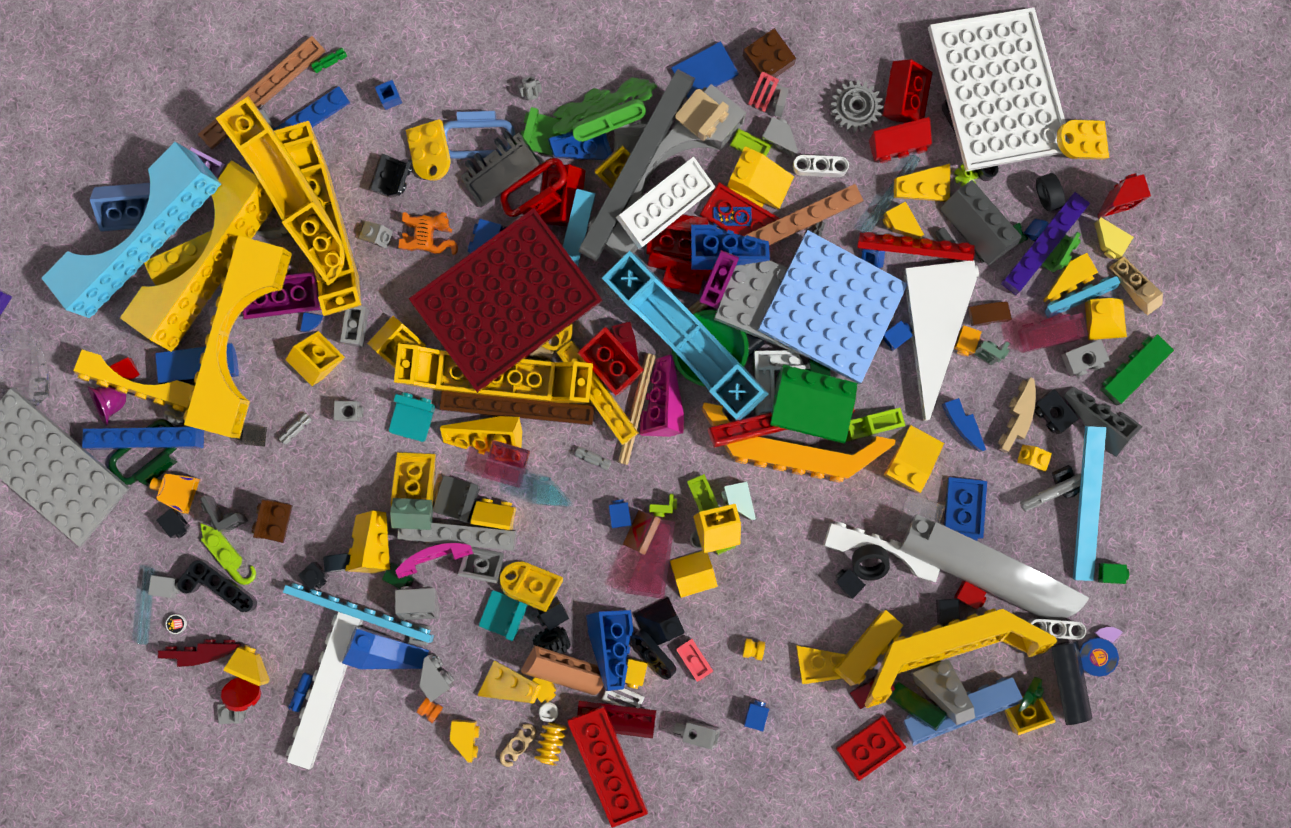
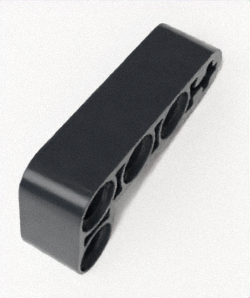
M205 560L192 562L178 581L177 586L180 592L194 593L204 584L240 612H251L257 606V600L252 594ZM199 564L204 566L202 574H199L197 571ZM215 575H217L220 579V582L217 586L214 585L212 582V579ZM188 579L192 582V588L190 590H188L185 586V583ZM230 587H233L235 589V594L233 597H230L228 595V589ZM242 600H249L248 604L250 606L244 607L245 603Z

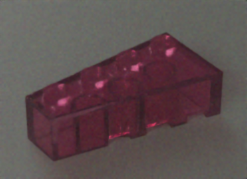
M660 521L646 554H641L626 590L627 594L664 599L675 521Z

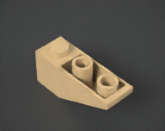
M1122 257L1109 267L1113 275L1118 277L1120 284L1135 304L1147 316L1163 305V293L1125 257Z

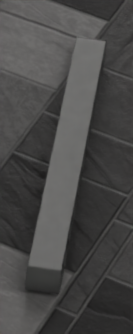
M679 69L675 72L582 242L579 253L594 261H597L618 223L616 217L626 209L669 130L676 113L688 95L695 81L694 77Z

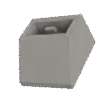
M433 654L424 658L420 688L430 702L454 686L453 681H455L449 671L445 672L442 668L444 664L439 656H434Z

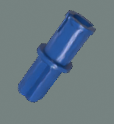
M303 673L297 688H294V695L288 705V708H292V711L300 712V708L312 683L313 676L311 674Z

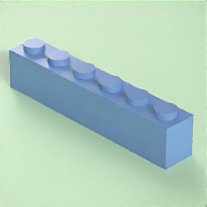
M1007 677L1001 678L996 681L997 684L991 686L989 684L983 685L978 688L979 691L971 693V691L966 692L974 706L975 718L956 725L947 716L935 731L911 714L906 716L904 726L912 745L915 746L1021 704L1023 698L1013 677L1009 679Z

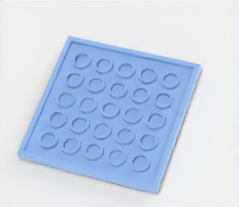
M807 230L758 331L844 377L861 384L903 296L907 283Z

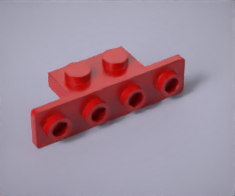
M650 253L648 266L666 270L663 279L666 287L699 295L702 281H707L711 270H691V262L666 256L661 253Z

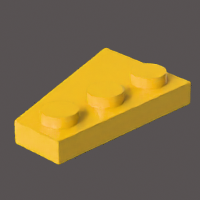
M950 163L895 178L894 198L947 202L950 199Z
M796 645L802 684L842 679L833 670L846 654Z
M493 661L477 696L534 704L542 685L497 661Z

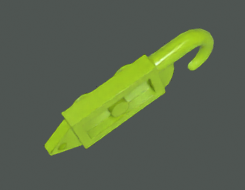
M201 524V541L222 567L241 585H248L253 582L256 577L254 566H250V577L243 578L237 571L242 564V557L222 532L214 530L211 526Z

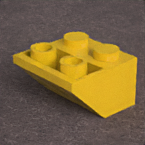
M736 504L702 511L693 516L703 554L740 545L741 521Z

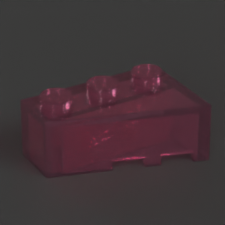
M1083 313L1072 316L1066 314L1053 321L1052 318L1040 321L1041 324L1038 325L1033 323L1022 325L1023 329L1018 331L1023 353L1077 341L1088 336Z

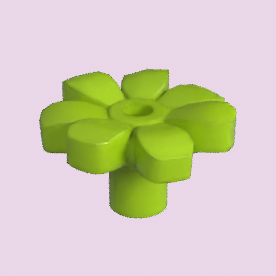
M964 164L960 166L961 169L957 168L954 172L957 175L954 180L956 183L961 182V187L971 180L978 179V173H973L974 170L965 171Z

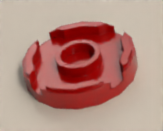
M239 677L229 681L221 691L223 704L228 710L235 712L245 711L248 709L247 707L254 706L261 697L260 686Z

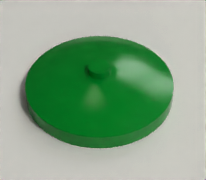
M704 310L694 313L693 315L744 367L749 355V343L746 333L714 320L717 310ZM672 349L674 363L679 372L689 381L705 386Z

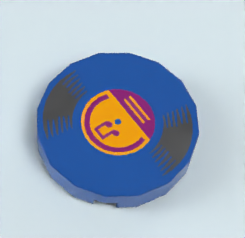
M1101 637L1090 638L1080 648L1083 669L1090 675L1106 676L1113 672L1118 665L1119 655L1117 648L1107 639Z

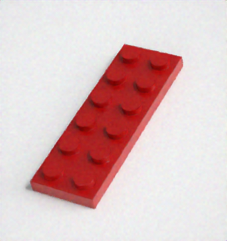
M603 705L568 719L567 722L611 827L613 828L647 815V807L605 706Z

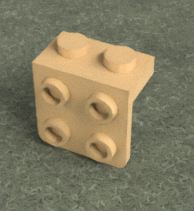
M697 89L676 113L675 119L704 142L707 137L710 138L717 130L715 127L719 122L723 123L729 115V106L725 102L719 105L702 90Z

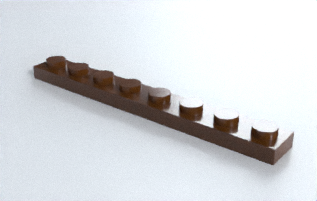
M442 391L440 402L441 411L520 417L521 419L593 426L595 407Z

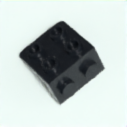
M383 153L380 154L369 190L389 198L400 196L401 193L403 194L407 183H405L406 177L412 171V160L409 158L398 160Z

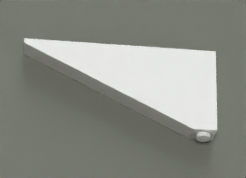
M974 260L906 268L903 271L904 281L907 283L906 297L910 327L912 329L911 333L913 335L912 342L923 421H928L931 418L977 277L979 276L978 266L975 265Z

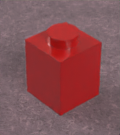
M962 581L954 598L978 610L979 607L981 608L984 605L987 592L969 582Z

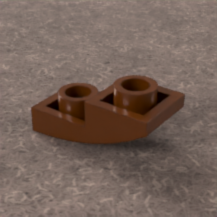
M1008 302L988 303L968 308L971 326H986L991 323L1009 322L1012 320Z

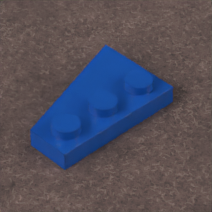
M573 132L548 139L553 158L606 160L612 154L606 133L583 142L576 140Z

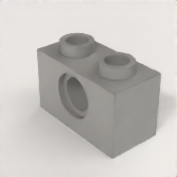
M358 306L345 310L341 343L356 347L364 346L369 309L364 306Z
M1101 339L1061 355L1069 376L1075 374L1076 377L1087 374L1086 370L1092 367L1094 371L1105 367L1104 363L1110 361ZM1083 355L1089 357V364H1085L1082 361Z

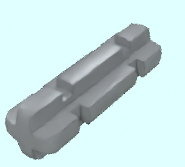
M303 413L299 420L291 424L286 429V432H283L278 437L279 440L285 445L288 444L291 438H294L305 428L304 425H308L312 421L311 417Z
M582 447L576 449V457L584 458L585 461L596 466L600 465L605 470L610 468L611 460L603 459L602 456L589 450L587 452Z

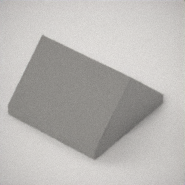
M471 547L473 554L463 557L458 576L499 583L505 553Z

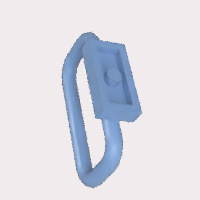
M495 111L457 112L458 121H449L443 125L446 141L447 132L452 128L504 127L512 137L515 135L514 127L510 122L502 119L496 120ZM508 143V146H507V149H508V150L511 149V146L509 145V143ZM449 150V154L452 159L474 158L476 153L485 158L494 150Z

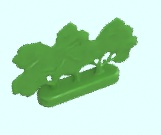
M631 77L622 83L615 93H610V90L603 89L600 91L597 88H592L584 95L585 98L581 103L570 102L557 108L553 116L562 119L552 127L553 134H567L572 130L574 138L583 142L643 118L646 113L645 105L642 101L652 97V91L657 88V85L650 83L647 79ZM629 97H633L631 101L625 103Z

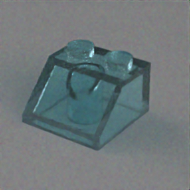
M539 477L538 480H534L532 504L573 507V502L554 481H551L550 477Z

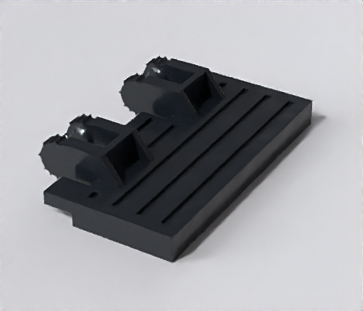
M507 130L503 133L504 138L511 146L509 150L498 137L494 139L502 155H500L497 149L484 159L479 153L474 154L475 160L482 169L480 172L471 160L465 161V165L473 177L466 171L461 175V178L481 208L542 164L520 132L513 137Z

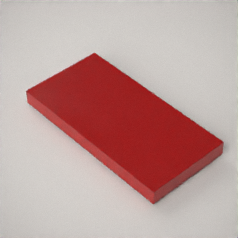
M720 182L700 213L701 217L709 218L711 223H715L723 230H731L735 234L742 236L780 219ZM714 207H718L719 213L724 216L731 214L733 207H751V226L724 225L714 219ZM720 207H731V211L723 213ZM739 210L735 213L734 220L739 225H745L749 221V214L745 210ZM740 212H744L747 215V221L744 223H740L736 219L737 214Z

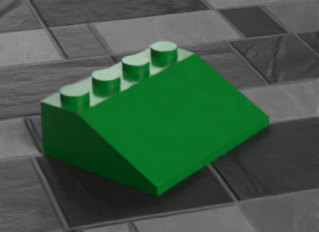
M783 364L777 375L770 425L845 444L855 405L858 383Z

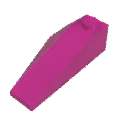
M672 355L657 358L650 380L654 386L650 394L647 393L646 400H649L647 411L642 410L640 418V435L671 437L683 434L684 412L674 359Z

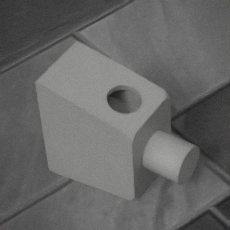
M688 721L686 725L676 722L673 734L683 736L682 742L713 750L717 747L721 728L694 721ZM692 730H696L697 737L692 735Z

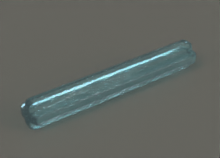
M154 568L143 569L136 641L137 644L146 645L149 641L153 595H148L151 575H155Z

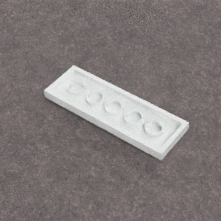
M692 157L619 214L616 219L638 249H640L716 187L697 160Z

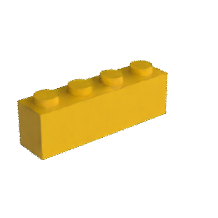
M887 610L880 612L833 671L850 686L862 683L866 678L865 672L875 667L878 663L876 660L880 654L884 655L890 648L888 644L891 640L900 636L902 633L900 629L903 627V624Z

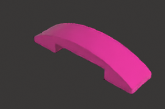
M446 543L428 547L406 559L395 570L399 579L417 573L415 565L453 553L455 560L473 554L471 545Z

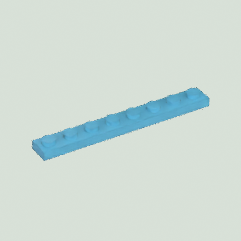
M297 583L285 585L283 593L427 643H431L434 638V634L430 633V629L419 627V629L413 628L410 622L401 620V623L393 621L394 617L383 614V616L375 614V610L369 608L361 610L357 608L358 605L348 601L346 604L339 602L340 598L331 595L328 598L321 596L322 592L310 589V592L303 590L304 586Z

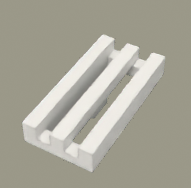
M624 688L619 691L638 698L639 702L613 691H605L601 699L612 705L625 706L607 698L609 694L635 705L636 708H640L645 697Z

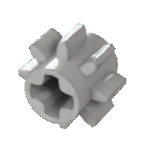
M532 76L523 78L522 84L518 85L521 97L525 96L526 100L537 99L539 97L538 93L542 92L540 81Z

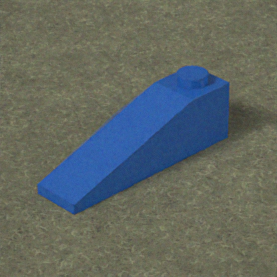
M691 225V270H711L721 250L739 257L736 266L770 260L769 241L748 235H738L734 231L721 230L713 225Z
M631 610L604 611L586 615L588 635L605 691L623 690L628 667L626 665L627 654H630L631 648L629 647L630 636L633 635Z
M355 626L342 664L358 669H422L424 658L427 657L429 650Z

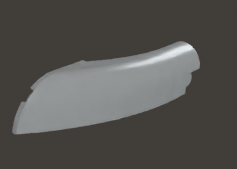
M918 514L914 515L899 548L902 552L1044 619L1059 620L1068 618L1080 611L1089 599L1084 594L995 549Z

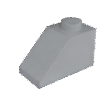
M772 117L762 136V140L795 158L798 149L790 125L782 118L777 117L776 119Z

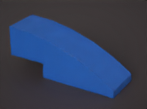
M960 399L942 404L946 416L958 434L978 452L985 451L986 447L973 414L965 415Z

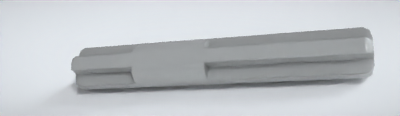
M1081 473L1020 502L1021 508L1024 511H1028L1079 487Z

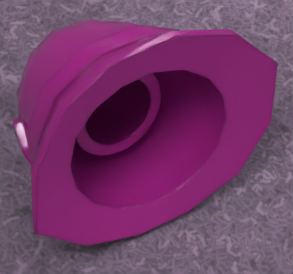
M88 386L102 422L107 426L109 417L125 405L126 394L116 391V387L108 386V388L101 386V388L98 387L96 389Z

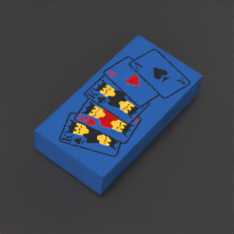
M714 207V219L726 226H751V207H733L732 213L727 216L720 214L718 207ZM720 207V210L723 213H729L731 207ZM739 210H745L749 214V221L745 225H739L734 220L735 213ZM740 212L737 214L736 219L738 222L744 223L747 221V215L744 212Z

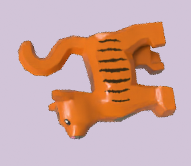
M403 212L402 221L405 222V225L415 228L414 236L402 233L403 239H399L398 246L400 250H421L437 254L450 247L452 255H456L458 245L454 240L448 239L442 241L438 246L433 245L434 229L442 232H452L447 213L441 212L434 217L426 215L411 217L410 214Z

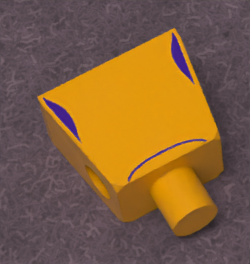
M165 474L163 480L153 478L150 483V489L158 491L156 497L158 501L181 513L188 514L200 479Z

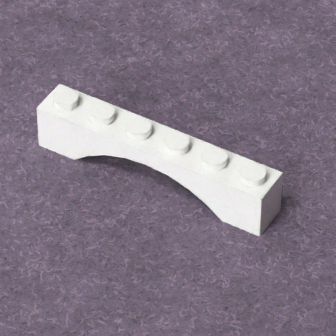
M835 521V524L831 523L829 525L823 546L843 552L867 544L879 545L901 559L914 576L936 582L940 569L900 551L901 542L892 539L890 542L883 540V536L874 533L868 536L864 534L865 530L856 527L850 530L846 528V524Z

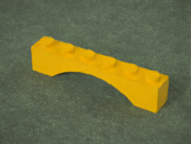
M83 349L73 370L78 375L77 378L89 382V379L97 381V385L105 388L113 386L116 387L115 390L124 394L131 392L135 394V397L146 400L147 397L153 399L155 404L161 406L168 404L173 406L172 409L180 412L189 409V395L195 388L193 385L178 380L159 385H144L132 382L114 372L101 355Z

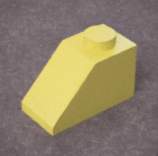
M1100 217L1094 223L1100 248L1105 252L1104 255L1106 257L1119 259L1123 256L1134 237Z

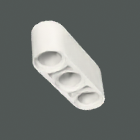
M799 155L794 160L792 168L794 173L799 176L842 177L849 168V162L846 158L838 156ZM797 163H805L806 168L799 169L797 167ZM817 163H822V164H824L825 169H824V170H819V169H817V168H816V164H817ZM835 164L843 165L844 170H836Z
M1037 618L1028 620L1032 625L1038 622L1040 629L1056 638L1077 640L1083 638L1086 634L1085 626L1076 621ZM1054 624L1059 626V631L1056 634L1052 632ZM1074 625H1076L1079 629L1076 635H1073L1071 633V629Z

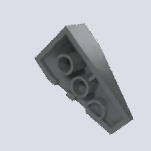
M1072 387L1064 395L1086 426L1106 427L1105 450L1116 457L1143 427L1123 412L1120 415L1111 412V406L1106 403L1104 405L1096 404L1094 397L1075 387Z

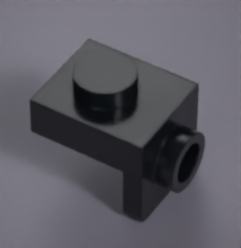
M1070 465L1052 472L1055 485L1075 476ZM1080 486L1062 494V496L1065 498L1076 496L1080 492Z

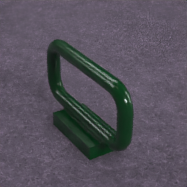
M158 419L146 428L174 426L165 419ZM132 448L118 449L114 452L108 461V467L126 485L139 481L141 484L148 486L153 478L160 477L178 462L171 455L177 448H165L128 478L122 475L116 466V462Z

